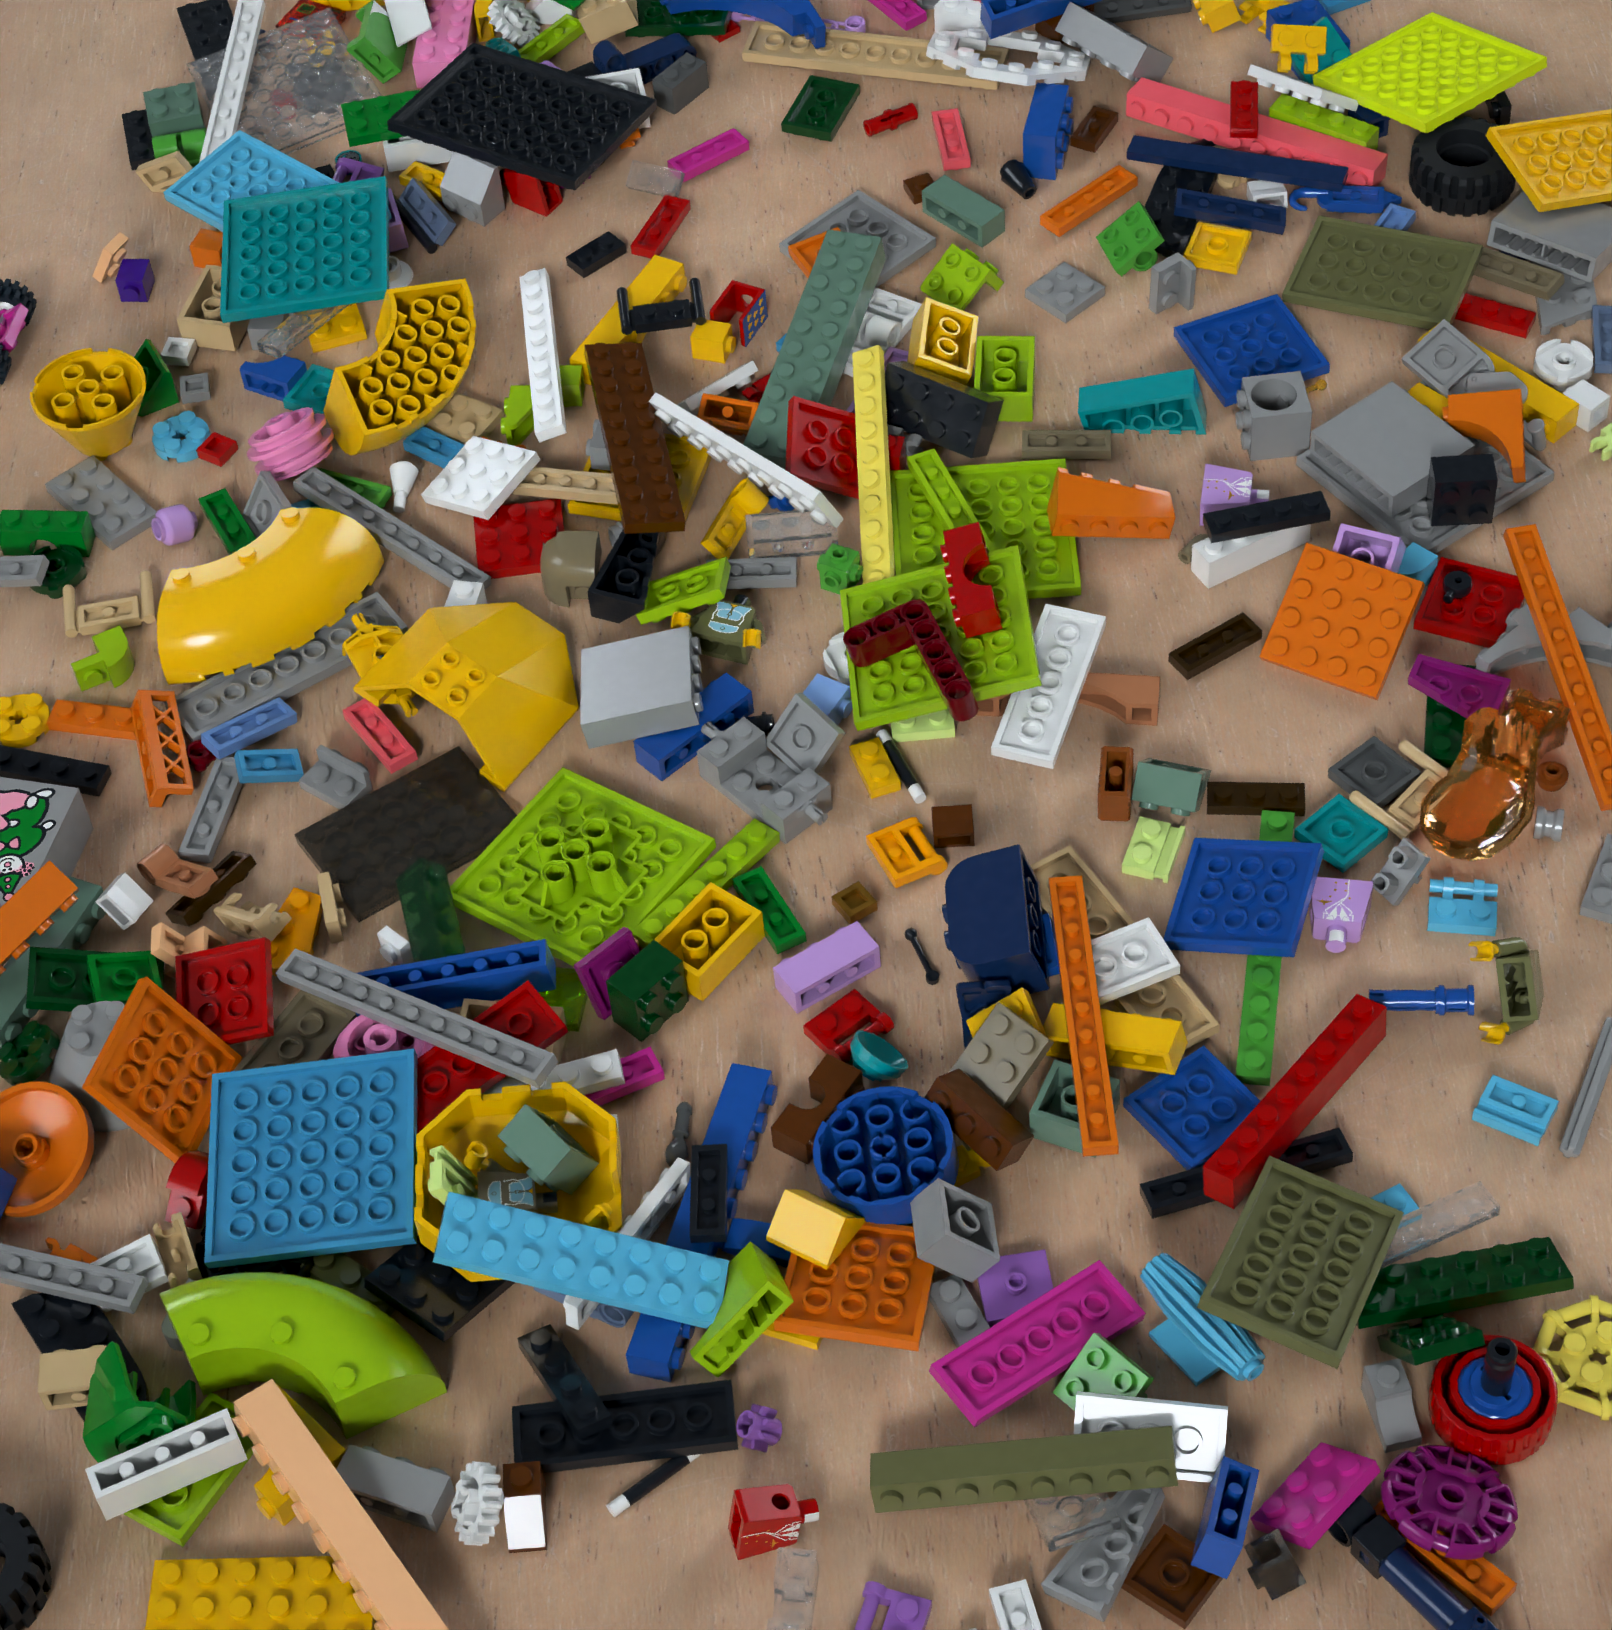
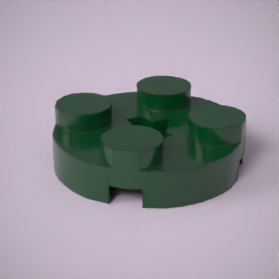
M59 544L60 548L52 550L50 546H46L32 554L45 555L50 562L42 585L30 586L32 590L48 595L52 599H58L63 597L62 589L65 585L69 584L76 587L86 578L87 571L82 555L76 548L70 545Z
M36 1020L29 1022L13 1042H7L0 1048V1076L12 1086H15L17 1082L26 1083L36 1080L53 1061L49 1057L52 1048L58 1050L60 1039L57 1033L47 1025L40 1024Z

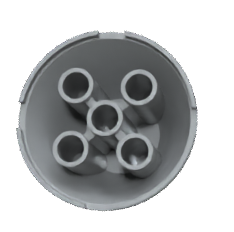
M99 1001L88 1005H78L72 1010L71 1018L64 1030L49 1074V1083L64 1088L85 1106L92 1120L94 1131L111 1132L131 1128L82 1088L125 1006L120 1001Z

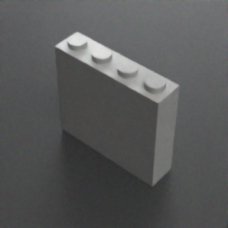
M1523 191L1492 220L1487 245L1591 283L1612 262V207L1602 203H1594L1538 212Z
M1391 381L1312 430L1310 453L1388 516L1393 518L1426 497L1431 457L1474 455L1475 445L1467 437L1462 436L1453 429L1448 422L1443 421L1431 412L1426 405H1422L1405 389L1400 388Z
M689 625L581 649L580 725L589 749L699 725V712L704 710L699 693L703 692L699 675L702 673V666L698 656L701 655V646L698 637H692Z

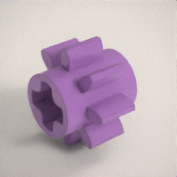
M752 1404L751 1411L746 1410L741 1413L737 1420L736 1431L739 1437L744 1438L741 1444L742 1447L767 1452L768 1445L773 1446L780 1440L782 1423L779 1419L775 1418L777 1414L776 1409Z

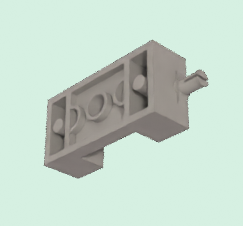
M743 717L724 731H720L711 722H706L707 725L704 724L702 726L701 732L708 736L711 741L697 751L700 776L753 819L755 818L780 833V840L784 844H787L814 822L822 825V821L824 823L827 820V813L833 809L830 783L809 767L800 774L793 771L767 750L765 733L748 719ZM763 785H770L773 787L769 791L758 790V788Z

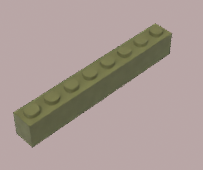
M1172 1426L871 1453L870 1490L875 1513L1178 1486Z

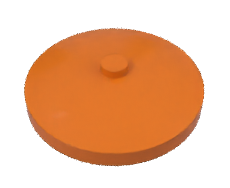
M40 1081L26 1082L12 1086L0 1093V1168L17 1178V1182L2 1215L29 1217L54 1208L73 1193L89 1168L94 1150L92 1120L80 1100L58 1085Z

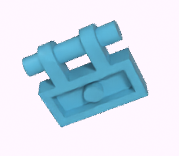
M1444 877L1443 880L1430 879L1429 892L1442 893V897L1429 896L1427 931L1485 936L1496 935L1497 902L1484 901V896L1497 897L1498 884L1485 883V880L1474 879V882L1454 881V877ZM1453 894L1473 895V900L1455 899Z

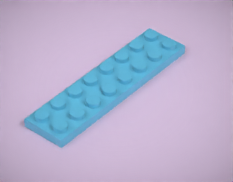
M448 1192L433 1257L434 1263L708 1329L713 1324L722 1304L729 1260L453 1192Z

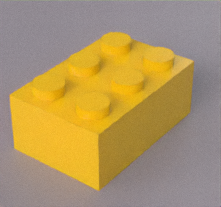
M926 297L912 322L907 362L967 385L972 376L979 316Z
M710 882L654 940L683 961L687 992L704 1001L765 937L762 911Z

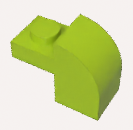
M119 625L91 636L97 653L71 663L82 692L107 681H111L114 688L127 681L132 675L135 666L128 640Z

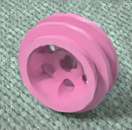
M306 407L292 412L281 413L268 420L264 426L253 433L248 439V444L251 447L247 451V457L250 461H259L255 465L256 474L259 475L260 471H270L276 481H282L308 470L326 458L333 450L330 442L334 438V432L331 428H323L326 424L325 415L320 413L314 414L313 408Z
M360 1015L351 1021L339 1034L333 1049V1056L335 1059L415 1049L417 1058H419L435 1045Z

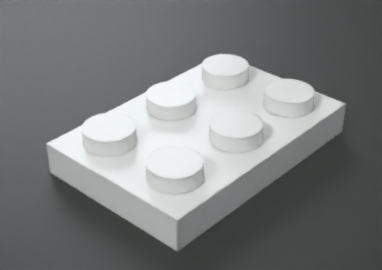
M1149 917L1091 940L1100 1005L1180 974L1179 962Z

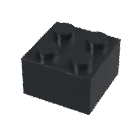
M1493 454L1431 457L1426 495L1430 526L1492 523L1498 482Z

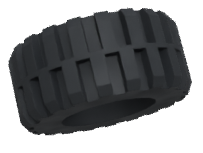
M1464 116L1463 119L1455 118L1452 121H1448L1435 128L1432 132H1421L1415 138L1412 146L1409 171V185L1417 199L1420 198L1422 204L1426 207L1431 206L1433 211L1438 213L1443 211L1449 216L1459 214L1463 215V217H1471L1472 214L1476 213L1478 216L1486 214L1489 209L1493 211L1505 203L1514 191L1516 179L1485 136L1489 127L1499 125L1495 123L1489 124L1485 119L1479 118V120H1475L1472 117Z
M0 1503V1557L6 1558L0 1574V1630H20L23 1626L29 1628L37 1619L34 1615L35 1611H41L45 1606L47 1597L44 1592H48L51 1589L52 1578L49 1574L51 1564L45 1548L29 1520L21 1512H15L12 1506Z

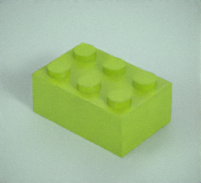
M977 336L974 389L1004 400L998 421L1033 422L1035 336Z

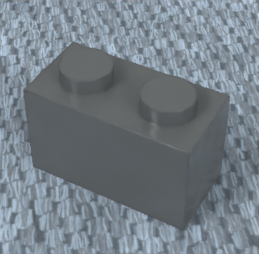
M685 53L652 79L654 99L657 101V106L675 115L709 88L706 61Z

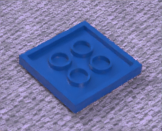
M1203 1045L1180 1061L1175 1075L1161 1073L1123 1099V1107L1186 1170H1191L1203 1166L1258 1105L1260 1100Z

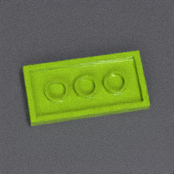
M210 1392L197 1408L196 1417L193 1422L226 1408L232 1419L235 1417L234 1404ZM237 1432L249 1460L254 1454L252 1451L254 1444L248 1435L242 1438ZM248 1460L124 1513V1515L183 1547Z

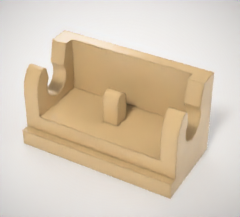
M241 893L231 894L220 907L217 906L213 910L230 933L252 940L266 937L272 942L292 919L287 912L283 911L280 913L275 911L278 905L270 903L263 908L247 901L240 909L234 907L235 903L241 899Z
M181 1212L172 1215V1228L162 1230L158 1222L153 1226L156 1237L155 1242L168 1275V1282H166L168 1290L186 1283L188 1278L195 1281L203 1279Z

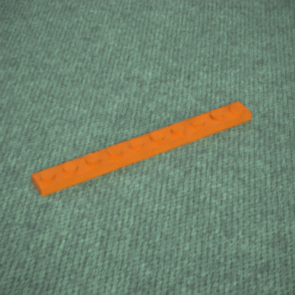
M1532 524L1507 528L1503 537L1600 810H1611L1612 734L1537 526Z
M1082 875L1049 878V894L1083 1157L1119 1154Z

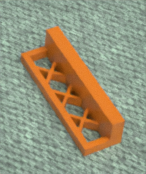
M138 689L130 710L149 807L161 808L167 794L192 795L194 786L174 691ZM152 701L167 702L168 709L163 713L153 705ZM164 723L173 730V734L168 737L159 731L157 726ZM166 747L178 755L174 762L163 755L162 751ZM171 772L175 773L183 780V784L168 783L167 775Z

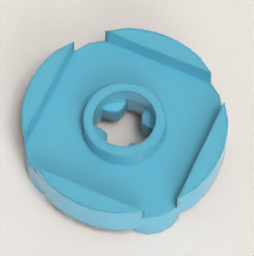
M184 411L163 422H158L152 428V442L156 454L168 461V458H176L177 463L188 462L198 458L196 449L211 435L207 423L203 419L196 417L192 411Z

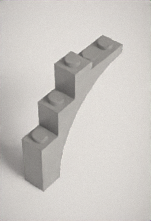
M1527 604L1520 609L1515 608L1511 611L1505 621L1507 624L1505 632L1500 635L1492 647L1489 649L1485 647L1479 652L1475 659L1477 664L1475 669L1498 675L1520 665L1547 660ZM1578 607L1569 614V618L1585 662L1612 668V622L1606 627L1582 608Z

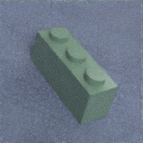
M943 175L922 190L923 213L983 248L1005 232V210L950 177Z

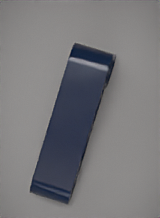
M673 33L626 54H622L612 42L608 40L601 41L593 50L594 65L603 74L639 68L644 85L651 82L652 79L685 53L696 57L697 51L683 35Z

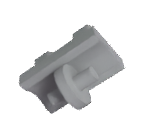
M1404 837L1398 846L1392 849L1388 855L1389 859L1380 872L1376 873L1371 880L1373 881V888L1395 906L1401 903L1414 883L1418 884L1422 879L1421 872L1431 859L1430 856L1418 849L1409 838Z

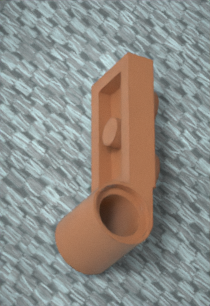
M161 843L137 863L139 872L150 884L194 899L206 894L210 890V886L219 879L212 868L179 859L176 853L165 843Z

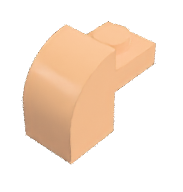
M162 922L153 926L151 931V954L165 962V974L176 978L175 956L227 945L226 939L206 926L200 927L185 937Z

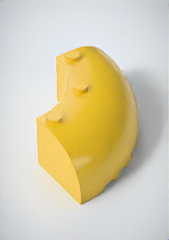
M466 278L386 289L374 333L378 342L377 351L370 357L365 356L356 362L334 368L323 410L338 445L346 454L357 455L374 451L406 438L429 423L447 405L458 390L468 369L475 345L476 320L473 312L474 303Z
M290 507L280 509L277 517L267 530L238 551L207 564L171 570L160 597L157 613L158 651L168 685L206 680V675L223 672L224 676L235 674V669L250 663L253 668L274 660L275 653L288 647L293 651L315 638L314 632L325 625L329 628L346 615L345 609L352 602L358 603L363 597L361 592L367 585L373 584L382 568L384 559L374 537L356 520L340 512L325 508Z

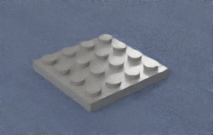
M857 190L779 243L780 252L792 259L788 251L789 245L836 227L843 232L882 237L886 261L876 284L877 288L935 248L936 238L865 193Z

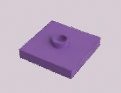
M1045 1249L1000 1256L999 1262L977 1278L985 1320L990 1327L1053 1289Z

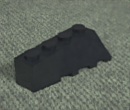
M624 529L622 530L587 591L591 617L621 623L644 610L654 560L666 540L665 532L624 534Z

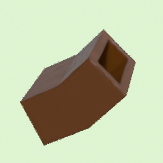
M972 804L931 807L934 849L975 846Z

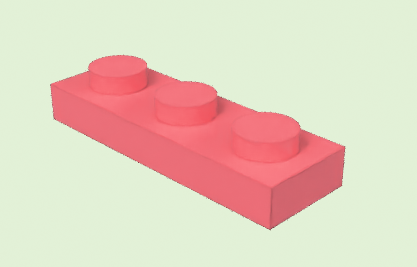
M958 108L931 112L944 171L970 168V155Z
M364 698L342 710L344 719L391 774L418 760L416 750L379 707H376Z

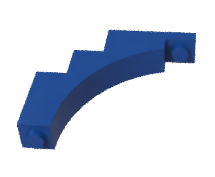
M659 0L662 6H666L671 15L696 10L738 12L770 22L786 31L792 37L804 34L807 40L810 39L815 49L825 47L826 25L809 0Z

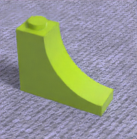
M751 1241L729 1262L727 1287L722 1304L713 1324L709 1326L701 1339L690 1350L692 1358L717 1378L794 1302L776 1262Z

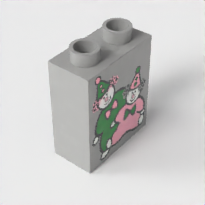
M0 777V908L49 860L67 877L72 875L93 830L79 788Z

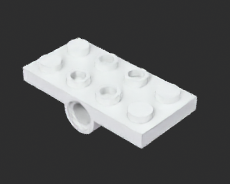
M875 287L843 373L853 377L852 353L879 345L885 354L889 347L895 348L912 328L913 319L922 304Z

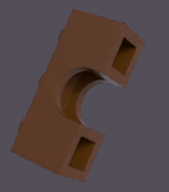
M826 1054L808 1078L810 1097L821 1104L812 1109H802L789 1103L771 1126L773 1147L807 1165L813 1159L814 1139L822 1121L826 1122L837 1110L836 1106L840 1102L865 1090L862 1070L829 1054Z

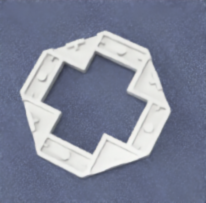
M969 28L964 31L951 32L941 30L933 34L927 45L926 52L927 57L943 60L944 65L955 70H960V66L965 68L966 75L972 78L1023 86L1035 85L1036 80L1044 79L1046 84L1064 83L1065 79L1076 82L1085 81L1091 57L1085 55V53L1064 46L1058 41L1038 36L1037 32L1031 30H1023L1022 33L1011 32L990 39L986 29ZM987 45L1036 52L1038 53V63L1033 62L1030 69L1024 68V64L1010 62L1008 65L998 64V61L992 58H983L982 61H979L980 54L974 53V50L985 51ZM1054 62L1061 63V64H1060V66H1056V65H1054Z

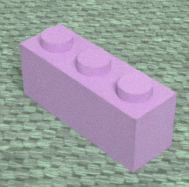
M856 921L847 927L839 928L829 937L820 942L812 943L802 952L782 960L777 966L773 967L775 988L798 1014L880 968V949L878 944Z

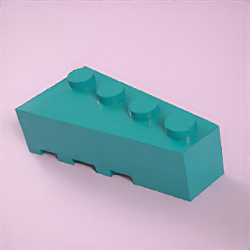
M1194 368L1079 388L1078 414L1084 430H1111V433H1124L1125 429L1136 430L1139 434H1151V430H1169V434H1181V430H1196V435H1206L1207 410Z

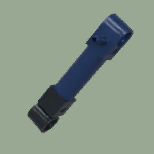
M1359 1495L1328 1529L1330 1534L1341 1545L1345 1547L1351 1546L1350 1553L1376 1579L1382 1576L1436 1630H1499L1475 1606L1469 1610L1406 1548L1407 1540L1382 1515H1377L1371 1504L1363 1496Z

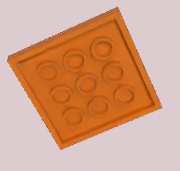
M1306 542L1259 657L1263 661L1378 701L1425 584L1422 581Z
M144 977L138 979L82 1088L171 1161L176 1163L185 1152L198 1149L210 1125L212 1074L233 1071L243 1057L151 979Z
M865 1221L827 1270L791 1253L784 1281L794 1302L774 1321V1331L919 1352L936 1266L917 1258L913 1227Z

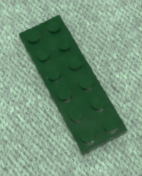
M1549 1237L1532 1238L1528 1241L1507 1245L1498 1244L1491 1248L1461 1251L1457 1254L1437 1258L1428 1257L1421 1261L1405 1264H1391L1380 1269L1357 1322L1358 1329L1572 1290L1574 1289V1280Z

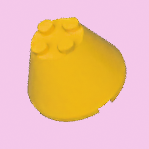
M84 348L56 358L37 374L34 379L35 386L32 392H30V402L33 411L40 420L81 453L87 456L94 455L99 461H103L109 455L122 450L132 443V432L146 390V376L143 367L133 356L113 348H108V352H93L92 348Z

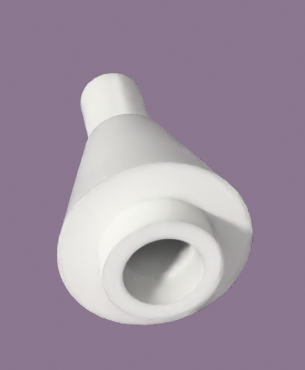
M399 461L392 464L389 468L393 493L395 495L393 511L397 513L405 511L406 497L409 495L419 473L417 467L408 461Z

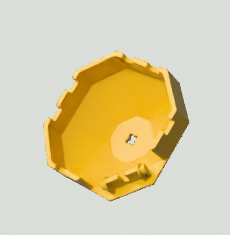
M567 1082L551 1083V1089L531 1090V1085L502 1087V1093L482 1094L481 1088L466 1090L416 1134L417 1164L415 1165L416 1207H414V1221L420 1242L430 1251L435 1252L445 1206L438 1199H435L428 1189L430 1162L434 1161V1157L430 1155V1149L442 1145L465 1166L466 1149L473 1141H479L487 1147L488 1155L485 1159L492 1158L507 1170L516 1173H526L529 1167L522 1161L517 1163L503 1150L507 1145L498 1137L500 1132L525 1104L553 1118L599 1163L572 1195L560 1189L558 1190V1213L543 1215L616 1233L622 1227L621 1147L616 1118ZM481 1168L469 1170L477 1177V1172H480ZM535 1182V1193L553 1192L545 1184L541 1186ZM452 1267L470 1282L503 1280Z

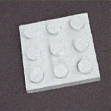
M473 436L457 455L449 461L447 466L430 483L421 496L425 503L489 520L538 464L540 458L536 451Z

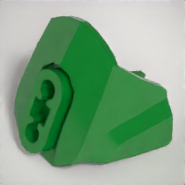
M111 1341L96 1360L95 1371L90 1379L83 1428V1440L88 1451L100 1463L191 1424L196 1417V1383L188 1380L171 1397L170 1389L165 1387L159 1398L150 1402L139 1401L136 1395L138 1373L135 1371L127 1373L120 1347L117 1343Z

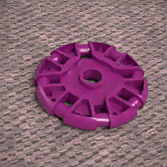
M1443 1445L1419 1446L1414 1452L1407 1450L1399 1454L1392 1460L1384 1472L1385 1481L1381 1484V1497L1389 1518L1397 1520L1399 1523L1398 1529L1406 1538L1429 1552L1433 1548L1444 1552L1445 1557L1451 1559L1472 1560L1482 1558L1484 1552L1494 1554L1501 1550L1510 1541L1516 1530L1514 1522L1518 1519V1508L1513 1492L1508 1484H1503L1500 1481V1474L1492 1466L1471 1453L1464 1455L1455 1452L1454 1447ZM1443 1495H1450L1456 1498L1458 1503L1446 1500ZM1414 1508V1514L1411 1515L1408 1510ZM1437 1529L1450 1533V1537L1436 1533ZM1475 1530H1477L1480 1533L1481 1537H1478V1535L1475 1533Z

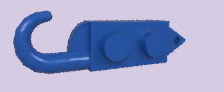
M1344 186L1342 192L1301 187L1294 190L1289 196L1290 206L1298 211H1307L1308 209L1307 206L1299 204L1297 202L1298 199L1316 198L1321 208L1327 209V212L1383 213V210L1390 203L1399 205L1402 201V197L1384 190V187Z

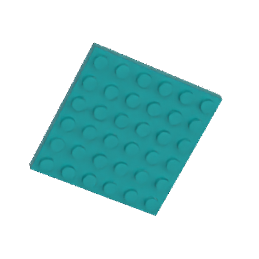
M386 176L224 200L220 316L223 323L384 299L386 289H389L388 182Z

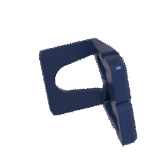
M988 980L984 984L981 981L960 982L956 984L965 1049L973 1039L966 1020L973 1017L980 1010L988 1008L1010 995V980Z

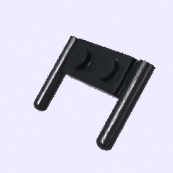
M691 278L689 281L692 302H689V299L644 304L632 306L633 310H630L627 289L624 287L618 288L616 294L622 333L629 335L633 331H636V334L691 327L692 323L697 325L705 324L706 316L700 280L698 278Z

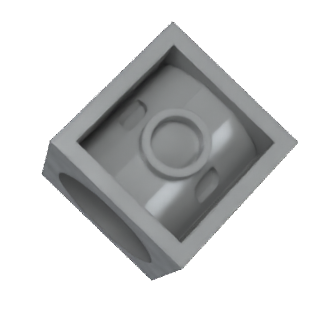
M1301 371L1242 377L1241 390L1236 392L1237 405L1240 411L1235 413L1237 429H1242V449L1248 451L1250 461L1299 456L1309 450L1312 409Z

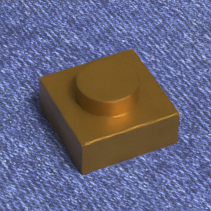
M859 881L831 896L832 905L849 924L859 921L878 910L877 901Z

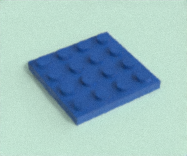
M1278 294L1174 327L1175 339L1224 407L1237 403L1236 392L1241 390L1242 377L1301 371L1303 381L1327 374L1330 371L1329 362Z
M1194 838L1163 939L1170 950L1295 957L1324 854L1322 843Z

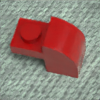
M198 1150L188 1151L176 1161L166 1188L171 1189L164 1221L172 1223V1215L181 1212L186 1227L192 1229L202 1228L207 1206L209 1153Z

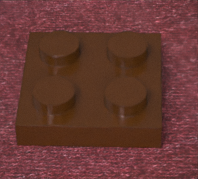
M1163 1524L1131 1566L1121 1588L1183 1629H1186L1223 1578L1190 1565L1195 1543Z

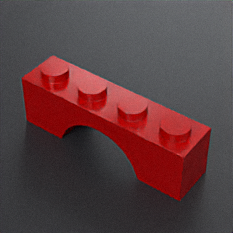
M979 522L943 531L945 544L940 545L944 563L949 562L948 566H944L948 584H953V587L948 588L952 605H957L956 609H952L956 627L963 628L966 638L1003 629L999 607L992 586L978 585L972 582L974 576L990 564L986 542Z

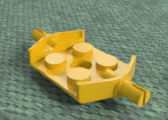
M356 613L352 616L351 621L354 623L357 631L342 644V655L346 656L347 653L362 679L380 660L378 656L385 655L403 636V633L397 626L368 624L362 613H358V616ZM409 688L395 689L383 702L384 704L401 705L406 717H411V714L413 717L418 713V709L411 700L417 693Z

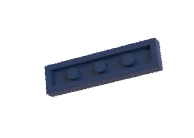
M1177 188L1175 194V216L1281 235L1284 233L1286 207Z

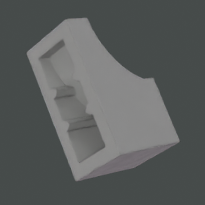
M1398 1358L1364 1366L1361 1390L1385 1453L1421 1445L1422 1435L1413 1407L1412 1388L1401 1360Z

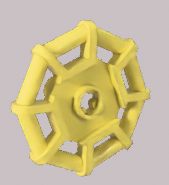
M1590 1295L1587 1300L1555 1311L1548 1309L1542 1315L1544 1321L1532 1349L1546 1361L1554 1374V1380L1558 1388L1557 1404L1561 1402L1599 1416L1601 1421H1609V1418L1612 1416V1400L1609 1401L1608 1398L1609 1395H1612V1322H1600L1599 1315L1612 1319V1304L1600 1300L1598 1295ZM1589 1315L1590 1323L1575 1328H1570L1565 1324ZM1555 1333L1564 1339L1560 1351L1549 1350ZM1594 1353H1600L1606 1357L1605 1364L1601 1365L1599 1361H1591L1590 1358ZM1552 1365L1560 1366L1567 1381L1561 1383ZM1582 1387L1592 1391L1591 1395L1597 1396L1598 1400L1573 1390L1578 1389L1582 1391Z

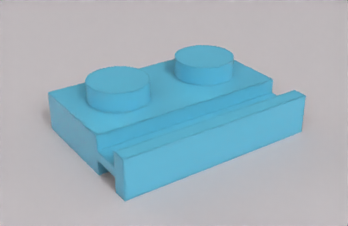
M1492 1075L1479 1100V1104L1473 1111L1472 1120L1539 1146L1542 1136L1545 1134L1558 1109L1559 1101Z

